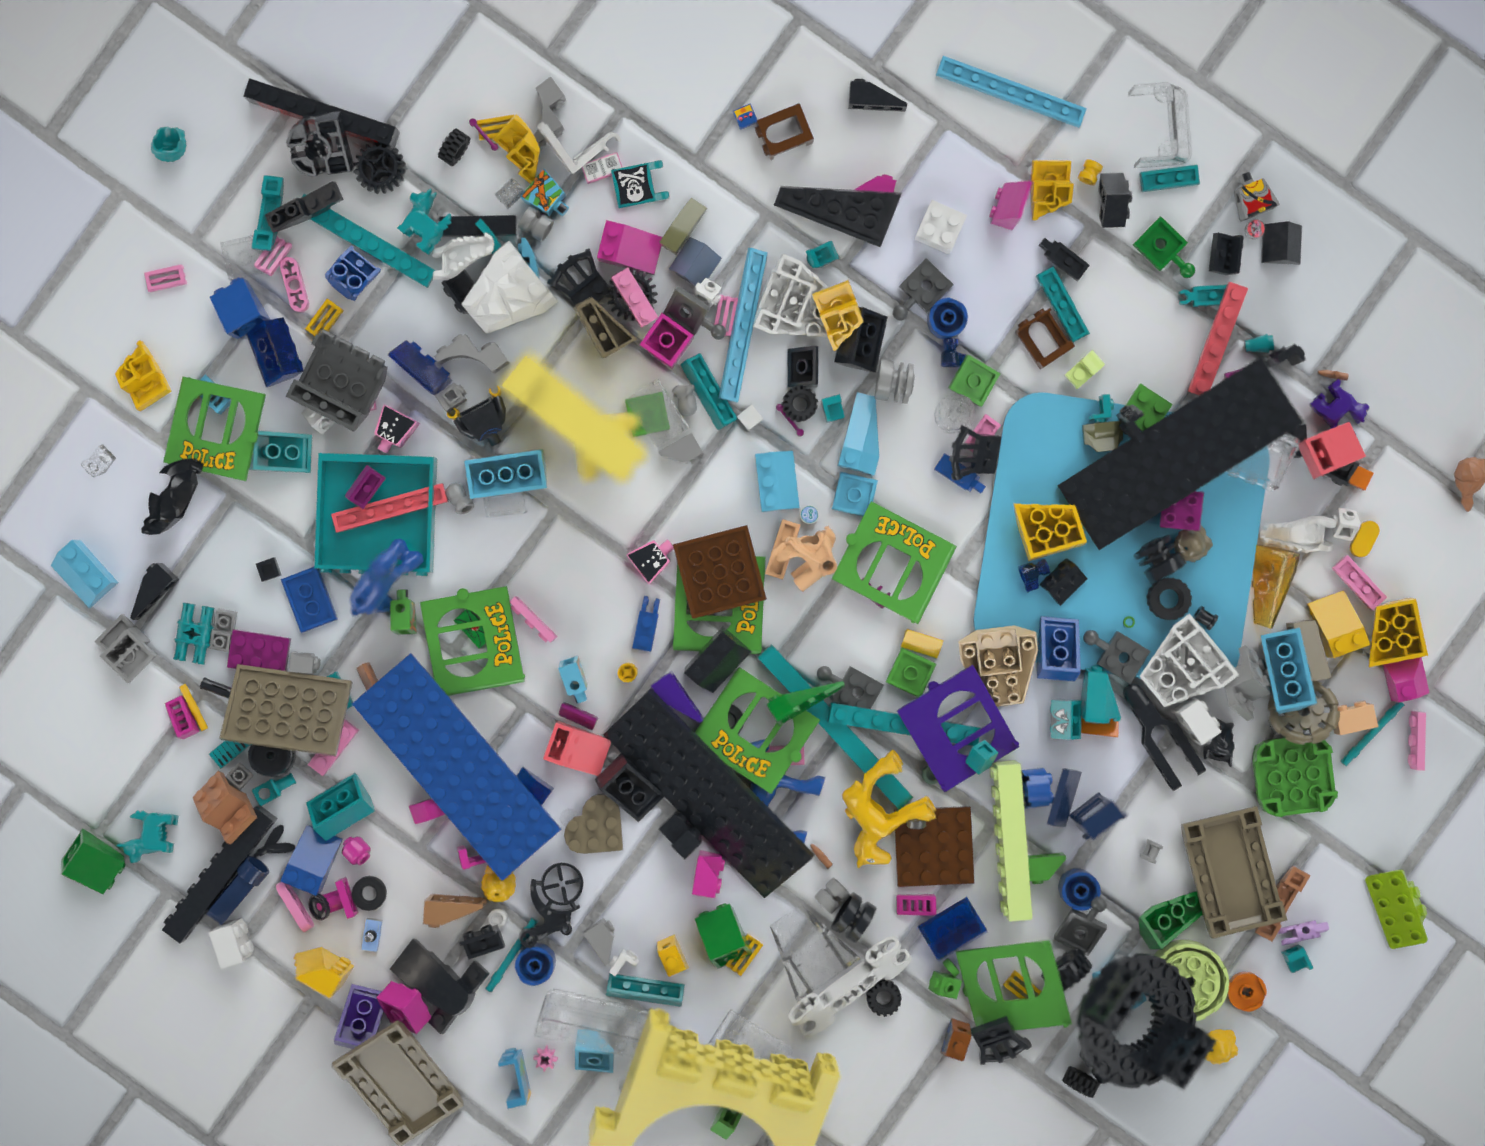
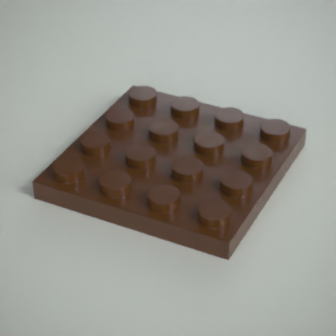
M747 525L673 544L692 619L767 600Z
M970 806L936 807L934 812L936 818L926 821L925 828L911 829L907 827L906 822L895 830L898 887L974 883Z

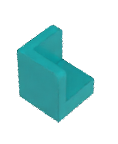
M840 394L821 399L826 423L845 417Z
M983 740L972 747L965 762L979 775L992 766L998 752L986 740Z
M1299 944L1281 952L1291 973H1295L1305 967L1309 970L1314 969L1305 949Z

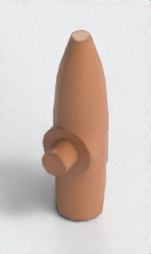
M1318 371V374L1333 379L1347 381L1349 374L1338 371Z
M811 844L810 846L814 854L829 869L833 865L832 862L817 846Z

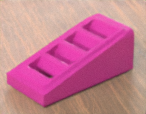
M182 695L165 703L177 738L186 739L200 732ZM181 704L180 708L173 710V707ZM184 712V714L178 717L176 716L177 714ZM186 719V722L180 724V721Z
M935 894L896 895L897 915H936ZM903 900H906V910H903ZM910 900H914V910H911ZM918 900H922V909L918 907ZM926 900H930V909H926Z

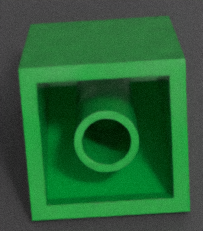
M82 828L61 860V875L104 894L107 889L110 890L112 888L116 875L121 874L126 865L124 855Z
M721 904L711 912L704 911L698 915L699 917L694 918L709 960L717 969L726 966V963L730 960H733V962L738 961L744 951L747 952L746 957L752 955L734 908L730 904Z

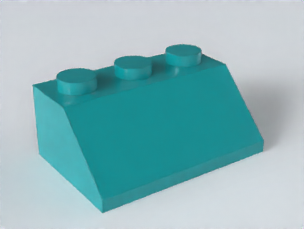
M356 773L306 802L313 829L325 841L375 811L371 797Z

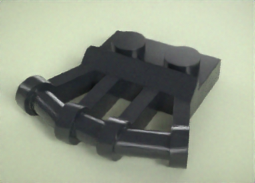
M590 248L585 249V252L568 256L567 261L557 265L558 268L554 275L547 281V284L568 295L575 305L589 297L599 302L606 297V294L611 293V291L606 290V287L609 285L596 269ZM588 259L592 274L588 276L577 262ZM571 266H574L585 279L579 285L567 272ZM562 274L572 284L573 290L570 291L558 284Z
M961 425L955 442H952L953 452L949 458L953 472L951 474L952 480H960L972 473L995 474L1001 436L977 434ZM967 434L975 438V443H963ZM961 449H972V457L960 456ZM959 463H971V466L960 470Z
M1007 1016L971 1028V1034L980 1048V1065L990 1062L1003 1063L1005 1059L1017 1058V1055L1023 1050H1028L1032 1047L1031 1042L1026 1037L1023 1038L1015 1032ZM1009 1040L1015 1041L1018 1045L1013 1047ZM1003 1043L1007 1051H999L997 1045ZM991 1048L994 1054L986 1055V1049Z

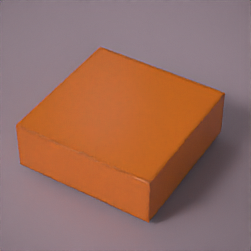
M1358 466L1349 480L1350 484L1364 491L1374 473Z

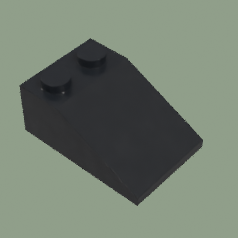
M623 753L595 778L599 790L638 822L664 798L662 792Z

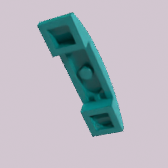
M267 175L263 177L261 189L263 197L257 230H254L252 249L272 251L278 232H272L265 214L282 206L283 177Z

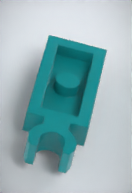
M1227 285L1192 287V292L1181 290L1178 293L1186 295V300L1180 301L1179 304L1186 305L1192 301L1193 307L1220 305Z

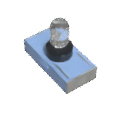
M366 918L361 950L378 951L382 920Z

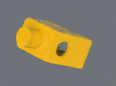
M675 934L657 942V952L668 977L689 968Z

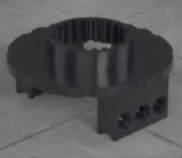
M1136 953L1133 957L1126 955L1107 964L1100 970V975L1092 979L1089 984V991L1083 995L1079 1006L1077 1027L1080 1033L1078 1035V1042L1086 1062L1095 1068L1097 1075L1104 1079L1107 1078L1108 1082L1120 1087L1140 1088L1143 1084L1150 1086L1160 1080H1164L1184 1090L1217 1041L1211 1038L1205 1030L1196 1027V1014L1194 1013L1196 1004L1187 979L1179 974V969L1170 963L1167 964L1165 959L1151 954ZM1144 994L1149 997L1148 1001L1153 1003L1150 1008L1154 1009V1012L1151 1013L1154 1019L1149 1022L1152 1027L1147 1028V1035H1142L1143 1040L1137 1039V1044L1132 1042L1130 1045H1122L1119 1041L1115 1040V1035L1111 1034V1032L1119 1033L1118 1030L1126 1018L1129 1019V1014L1137 1002L1142 1000L1141 997Z

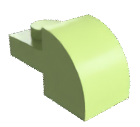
M1091 350L1065 374V377L1078 389L1095 375L1105 363Z

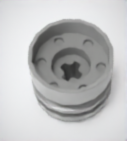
M881 359L874 399L888 401L890 393H894V402H898L900 394H902V403L908 404L914 386V364H908L907 370L904 372V363L901 362L897 371L894 370V361Z

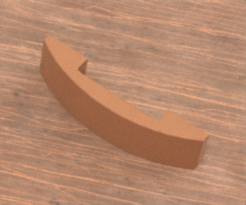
M1292 866L1276 886L1280 901H1283L1285 913L1298 891L1302 892L1311 876L1295 866ZM1281 922L1258 927L1255 929V933L1273 942L1282 926Z

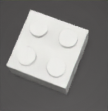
M931 200L914 239L950 254L967 215Z
M1188 698L1171 710L1192 742L1203 745L1221 733L1218 728L1220 726L1219 722L1214 716L1211 717L1207 712L1209 708L1203 700Z
M242 918L219 925L209 932L220 969L242 963L253 955L254 946L252 941L248 939V927Z

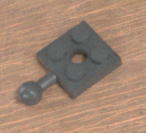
M926 258L899 286L910 298L903 305H898L893 309V317L899 321L904 320L908 315V310L914 303L918 304L927 313L954 284ZM929 281L931 289L924 290L921 287V283Z
M677 286L663 314L694 336L700 326L711 331L714 339L720 340L726 335V329L723 325H714L705 319L710 306L680 286ZM683 308L687 309L690 314L685 313Z
M1094 630L1086 631L1083 636L1086 644L1097 645L1104 650L1096 664L1129 684L1132 683L1150 653L1148 649L1118 631L1115 632L1109 644L1101 640L1098 633ZM1122 652H1126L1128 655V660L1124 663L1119 661V655Z
M822 666L817 670V677L821 681L829 680L833 683L843 681L845 683V687L837 691L832 697L833 701L843 705L871 709L884 684L851 666L848 668L843 679L832 674L831 669L827 666ZM855 687L863 689V694L860 697L853 696L852 692Z
M1095 897L1091 902L1092 908L1087 915L1072 908L1054 934V940L1072 949L1080 948L1086 956H1089L1107 930V924L1095 919L1098 912H1103L1106 909V900L1102 897ZM1083 930L1085 933L1079 935L1075 931Z

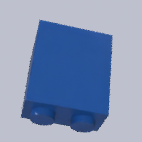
M244 278L232 280L230 282L231 285L215 290L213 292L214 295L210 296L225 332L236 339L245 336L271 320L250 283Z

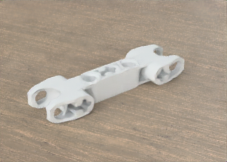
M896 936L882 940L866 952V960L855 966L827 987L821 994L810 993L801 999L788 1015L793 1025H801L800 1030L805 1037L814 1036L825 1030L834 1022L835 1013L856 1000L882 978L889 981L899 975L911 962V955L906 949H900L902 945ZM895 942V946L888 951V945ZM906 955V959L903 962H897L899 957ZM797 1012H803L801 1017L794 1019ZM813 1023L812 1030L806 1031V1027Z

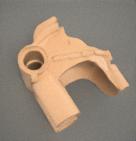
M829 526L824 527L825 530L817 531L813 536H803L800 538L788 536L785 540L786 543L780 544L771 551L778 562H785L794 557H801L806 561L791 573L794 578L793 581L802 592L820 578L833 574L837 569V563L831 552L836 536Z

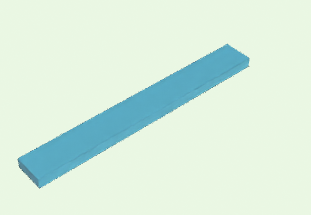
M946 56L942 57L936 76L1078 128L1081 126L1087 109Z
M748 248L718 399L735 403L739 401L768 254L765 251Z

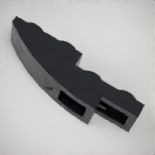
M332 181L302 198H295L265 214V217L272 232L275 233L314 218L330 210L331 206L344 199L337 183Z

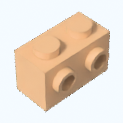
M1358 701L1351 707H1347V705L1337 706L1338 711H1340V719L1334 734L1344 735L1378 727L1373 704L1366 703V701Z

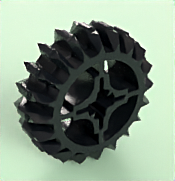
M373 142L372 148L369 144H366L367 150L360 149L362 156L356 155V159L359 162H354L353 164L357 167L354 170V174L358 175L356 180L361 182L363 188L367 187V191L371 192L374 189L375 194H379L380 189L383 194H386V188L391 192L394 191L392 185L395 184V186L399 187L400 185L397 180L403 181L404 178L400 174L406 173V170L401 168L406 165L404 161H401L403 155L398 154L399 150L397 148L392 149L388 145L385 147L382 143L378 147V144ZM380 154L377 159H370L374 155ZM389 156H391L394 161L393 171L390 168H388ZM366 165L372 168L370 180L366 176ZM374 166H383L384 169L377 170ZM383 176H389V178L385 181L377 182L380 181V179Z
M630 268L629 270L635 280L644 287L645 291L643 293L649 303H657V300L652 298V296L658 295L657 292H652L656 285H649L653 279L649 278L646 281L644 278L647 276V273L644 272L639 276V269L633 274V270ZM610 279L609 283L613 287H606V290L611 291V293L605 296L606 298H612V300L607 302V305L614 304L615 307L611 311L614 312L617 309L619 311L616 315L617 317H620L623 313V320H627L630 315L631 321H635V317L630 309L624 308L619 303L617 298H623L617 292L616 286Z

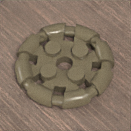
M1312 681L1314 693L1317 691L1322 696L1320 699L1316 697L1317 704L1307 707L1309 711L1307 716H1301L1298 710L1284 713V716L1278 715L1272 693L1268 703L1270 723L1278 734L1281 733L1289 742L1299 745H1305V743L1316 744L1327 739L1330 736L1329 733L1336 729L1340 719V711L1337 708L1339 703L1334 693L1329 688L1326 689L1322 686L1321 682ZM1324 707H1329L1330 712L1324 713ZM1322 722L1326 726L1324 728H1320L1318 725ZM1289 725L1293 728V730L1289 731L1285 727ZM1303 730H1310V735H1304Z

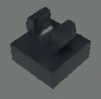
M276 557L256 563L262 582L282 576Z

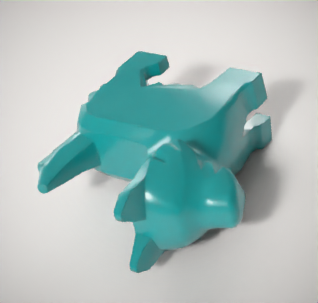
M431 188L427 192L419 194L413 192L410 195L413 208L403 223L397 227L398 230L409 238L414 233L419 235L422 241L418 242L416 246L428 255L434 250L435 245L441 241L443 230L447 229L448 225L452 223L450 221V213L438 223L429 217V211L437 195L436 192L432 193Z
M137 810L136 813L130 815V818L143 821L141 837L116 845V847L123 848L124 853L129 856L131 863L139 862L143 854L160 851L172 853L174 843L166 841L168 832H166L167 827L165 826L167 824L177 825L179 815L148 814L145 811L140 812Z

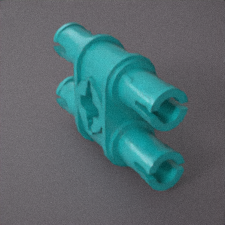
M183 602L181 619L177 621L176 638H174L176 648L173 659L186 661L188 644L191 643L195 646L192 663L204 665L207 648L210 646L211 632L214 629L211 623L215 608L202 606L200 623L196 624L192 621L196 604ZM189 631H194V632H196L197 634H200V635H199V636H193L192 634H190V633H188V632H189Z

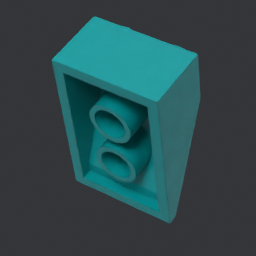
M268 431L257 432L258 440L254 445L249 470L311 473L312 435Z

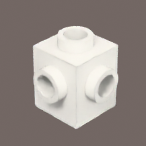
M705 278L701 284L699 282L696 284L693 293L695 297L711 308L712 305L716 306L720 301L721 296L719 293L722 287Z
M1338 508L1335 515L1331 516L1332 519L1337 521L1336 527L1332 528L1333 537L1352 541L1361 524L1360 520H1358V513L1349 509Z

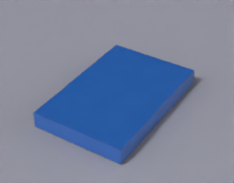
M312 567L281 579L301 633L338 620L319 569Z

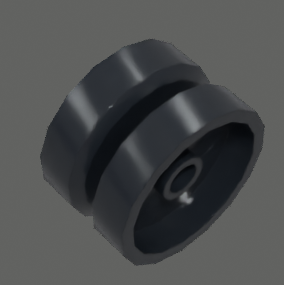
M251 744L248 751V761L251 768L256 773L267 777H280L288 773L296 760V752L294 750ZM271 752L274 753V757L272 759L269 758V755H272Z
M853 892L836 914L831 929L839 934L846 930V938L855 943L869 926L877 908L870 902L862 904V897Z

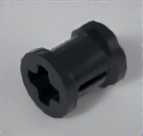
M1200 606L1193 618L1210 630L1217 622L1219 616L1211 614L1204 609L1205 607Z

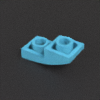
M521 238V243L518 244V252L524 260H530V262H527L528 266L540 279L535 254L526 238Z

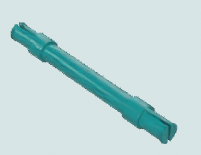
M1396 702L1384 713L1385 715L1377 722L1378 727L1371 728L1340 762L1347 767L1405 705L1402 702Z
M531 917L527 926L523 929L535 927L538 921ZM529 933L525 934L526 937H523V940L529 938ZM519 938L498 970L491 977L489 984L485 988L487 991L493 992L522 947Z

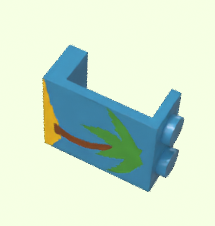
M510 1048L505 1050V1053L502 1054L498 1062L499 1067L514 1064L519 1089L511 1090L506 1100L508 1109L527 1105L531 1096L522 1049Z

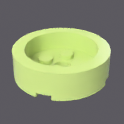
M1177 940L1170 942L1162 950H1158L1154 956L1165 959L1167 964L1170 963L1179 969V974L1186 979L1188 977L1194 978V984L1191 986L1196 1004L1194 1007L1196 1021L1205 1019V1017L1214 1011L1216 1012L1222 1006L1228 994L1229 976L1220 957L1211 949L1197 941Z

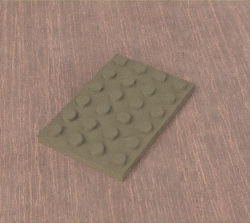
M237 664L219 738L238 743L337 756L353 682L351 680Z

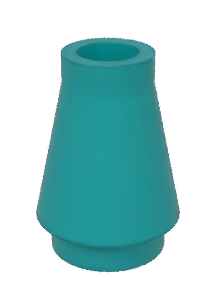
M1265 334L1244 341L1246 352L1269 353V351L1274 350L1273 335Z

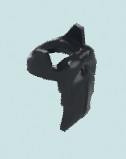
M1217 719L1220 724L1218 728L1221 733L1213 737L1211 744L1203 749L1204 760L1210 758L1216 761L1227 762L1229 767H1231L1233 751L1235 749L1234 735L1232 733L1234 724L1225 723Z

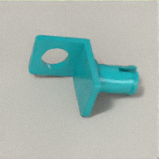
M289 773L277 781L270 779L252 789V792L258 804L263 806L280 797L281 791L296 784L292 773ZM262 788L269 789V798L261 799L259 791Z

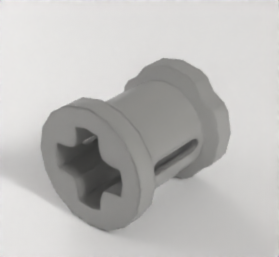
M1147 839L1146 848L1143 854H1140V857L1156 864L1157 861L1155 859L1159 850L1163 849V846Z

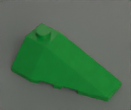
M843 681L783 694L780 697L777 694L771 697L766 705L778 726H781L844 688L845 683Z
M1197 891L1153 905L1138 917L1139 934L1150 950H1162L1203 915Z

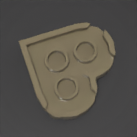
M597 794L588 799L583 806L582 815L575 816L565 827L564 838L569 849L583 854L623 850L619 806L605 794Z

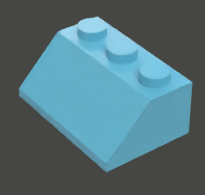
M793 451L755 454L761 511L770 512L800 508Z
M71 540L57 553L51 564L52 568L88 608H91L119 583L81 540Z

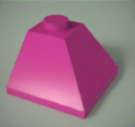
M1422 657L1383 664L1391 701L1404 702L1430 693Z

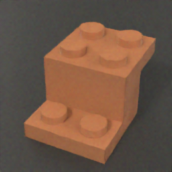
M217 771L192 797L202 821L219 829L224 841L230 845L257 818L246 793L230 786L224 773Z

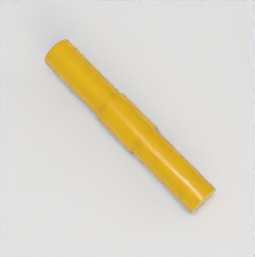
M187 685L180 686L179 689L200 730L208 729Z

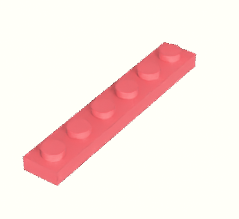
M1228 282L1187 392L1201 395L1212 387L1248 291L1247 287Z
M444 484L434 485L433 506L447 503L448 499L445 494ZM429 487L369 503L364 509L358 506L333 513L331 516L336 533L428 508Z

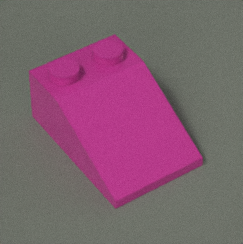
M1032 181L1004 183L1002 188H998L995 199H998L996 207L992 206L989 215L992 218L991 224L1009 230L1014 229L1021 220L1033 183Z
M606 220L597 259L599 262L623 268L628 267L629 269L632 268V270L639 269L640 272L655 275L661 250L659 242L662 237L625 224Z

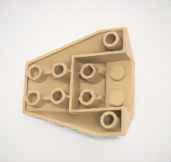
M1015 625L975 630L958 641L960 660L964 668L966 669L971 665L974 666L997 707L1024 703L1038 653L1037 634L1035 631Z

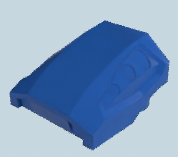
M351 245L325 273V278L344 297L355 301L364 288L378 276L381 269L372 265L357 253Z

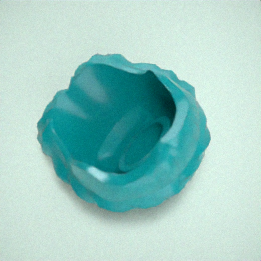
M160 127L152 139L151 152L157 159L164 162L179 160L186 151L185 131L177 127Z

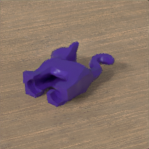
M1339 379L1327 387L1334 400L1327 403L1324 394L1320 393L1309 404L1316 414L1323 417V420L1331 429L1338 426V422L1347 412L1350 413L1357 424L1360 421L1364 423V418L1369 410L1368 404L1358 403L1350 393L1340 387L1341 381Z

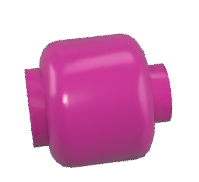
M349 837L343 842L342 855L352 865H362L370 858L371 848L361 837Z

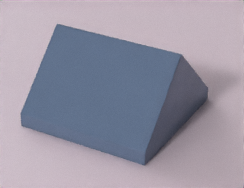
M689 237L669 270L696 286L698 282L701 284L705 278L709 279L722 257L705 243Z

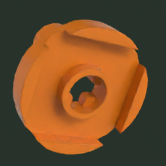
M1240 972L1229 980L1227 997L1233 1006L1246 1012L1257 1010L1262 1006L1267 989L1261 978L1252 972ZM1243 988H1251L1249 996L1242 994Z

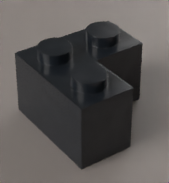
M1101 173L1098 187L1101 198L1099 214L1102 228L1125 227L1126 219L1130 217L1128 205L1132 202V191H1129V182L1125 180L1124 173Z
M675 811L658 830L672 843L671 847L685 860L701 845L702 833L695 826L692 828L687 823L689 820L682 812L678 814Z

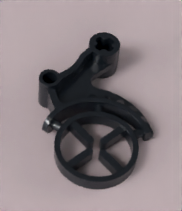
M565 862L555 863L545 870L541 881L531 879V899L535 909L544 918V923L541 926L521 930L519 941L524 947H533L538 940L556 931H560L563 935L571 934V912L580 908V905H575L574 901L579 898L583 890V877L575 866ZM561 866L571 867L576 871L579 878L567 880L565 884L569 885L580 882L577 894L568 900L566 889L562 886L561 892L564 902L552 900L545 890L556 888L560 885L559 883L544 886L547 874L556 867L559 880L563 881ZM536 886H541L542 893L548 900L546 905L540 900ZM552 903L561 906L570 904L571 908L566 910H556L550 907ZM564 926H568L567 931H563ZM529 933L530 936H533V938L530 939L531 941L528 943L526 940H523V937H526L525 934Z

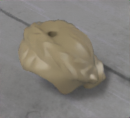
M1201 525L1200 531H1180L1174 541V552H1180L1185 561L1196 562L1207 555L1213 543Z

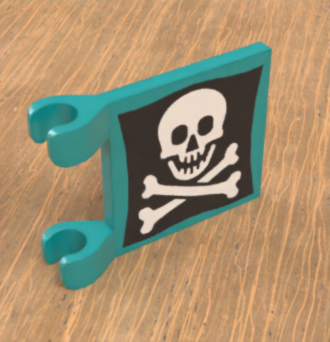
M662 160L611 170L619 208L669 198L668 191L655 193L650 170L662 168Z

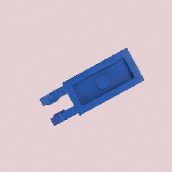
M644 596L632 648L651 652L659 616L660 599L656 598L654 601V610L651 613L646 612L649 597Z

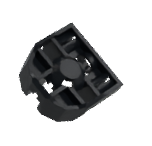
M340 111L306 115L294 124L289 131L286 144L291 149V162L300 173L315 177L324 172L330 175L353 171L354 163ZM313 119L315 120L316 130L310 132L308 121ZM309 136H314L312 140H307ZM330 137H336L338 151H333V142ZM295 146H305L304 151H296ZM320 158H323L326 167L320 168L318 162Z

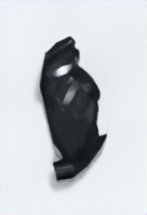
M181 459L164 466L159 473L171 476L169 485L160 495L150 492L148 501L150 515L143 521L144 526L141 528V533L147 535L161 534L183 518L198 485L196 474L202 472L204 463L197 459Z

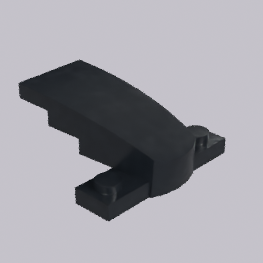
M417 939L410 941L390 968L410 988L418 990L423 998L438 1007L428 1023L439 1034H444L456 1017L470 1007L476 995L475 992L490 974L478 961H473L460 978L449 965L444 964Z

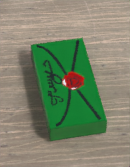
M465 609L453 621L456 624L478 621L479 619L472 611ZM483 626L461 629L479 649L486 644Z

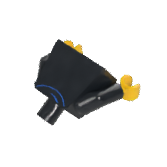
M497 386L498 392L495 394L489 388V393L492 397L461 413L458 409L453 408L455 410L454 416L447 412V416L454 420L453 423L461 434L470 439H477L479 442L487 438L491 446L501 442L497 433L503 429L502 424H504L506 418V407L499 386Z

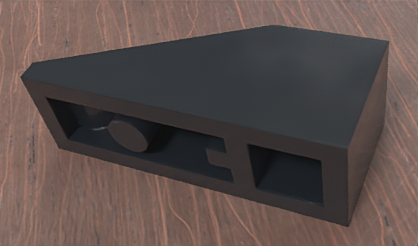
M865 79L850 81L848 109L906 112L907 102L875 84L865 82Z
M153 563L146 569L147 573L143 576L130 616L132 620H139L179 580L163 563Z

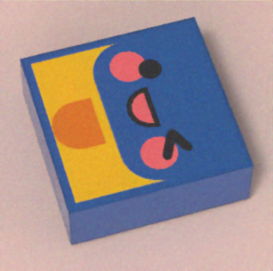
M751 103L733 110L740 130L757 123Z

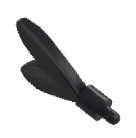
M278 825L269 835L265 845L258 849L257 853L253 856L261 857L266 853H289L295 849V845L292 843H277L284 832V826Z

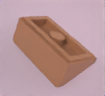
M369 662L357 667L358 674L366 690H368L378 681Z

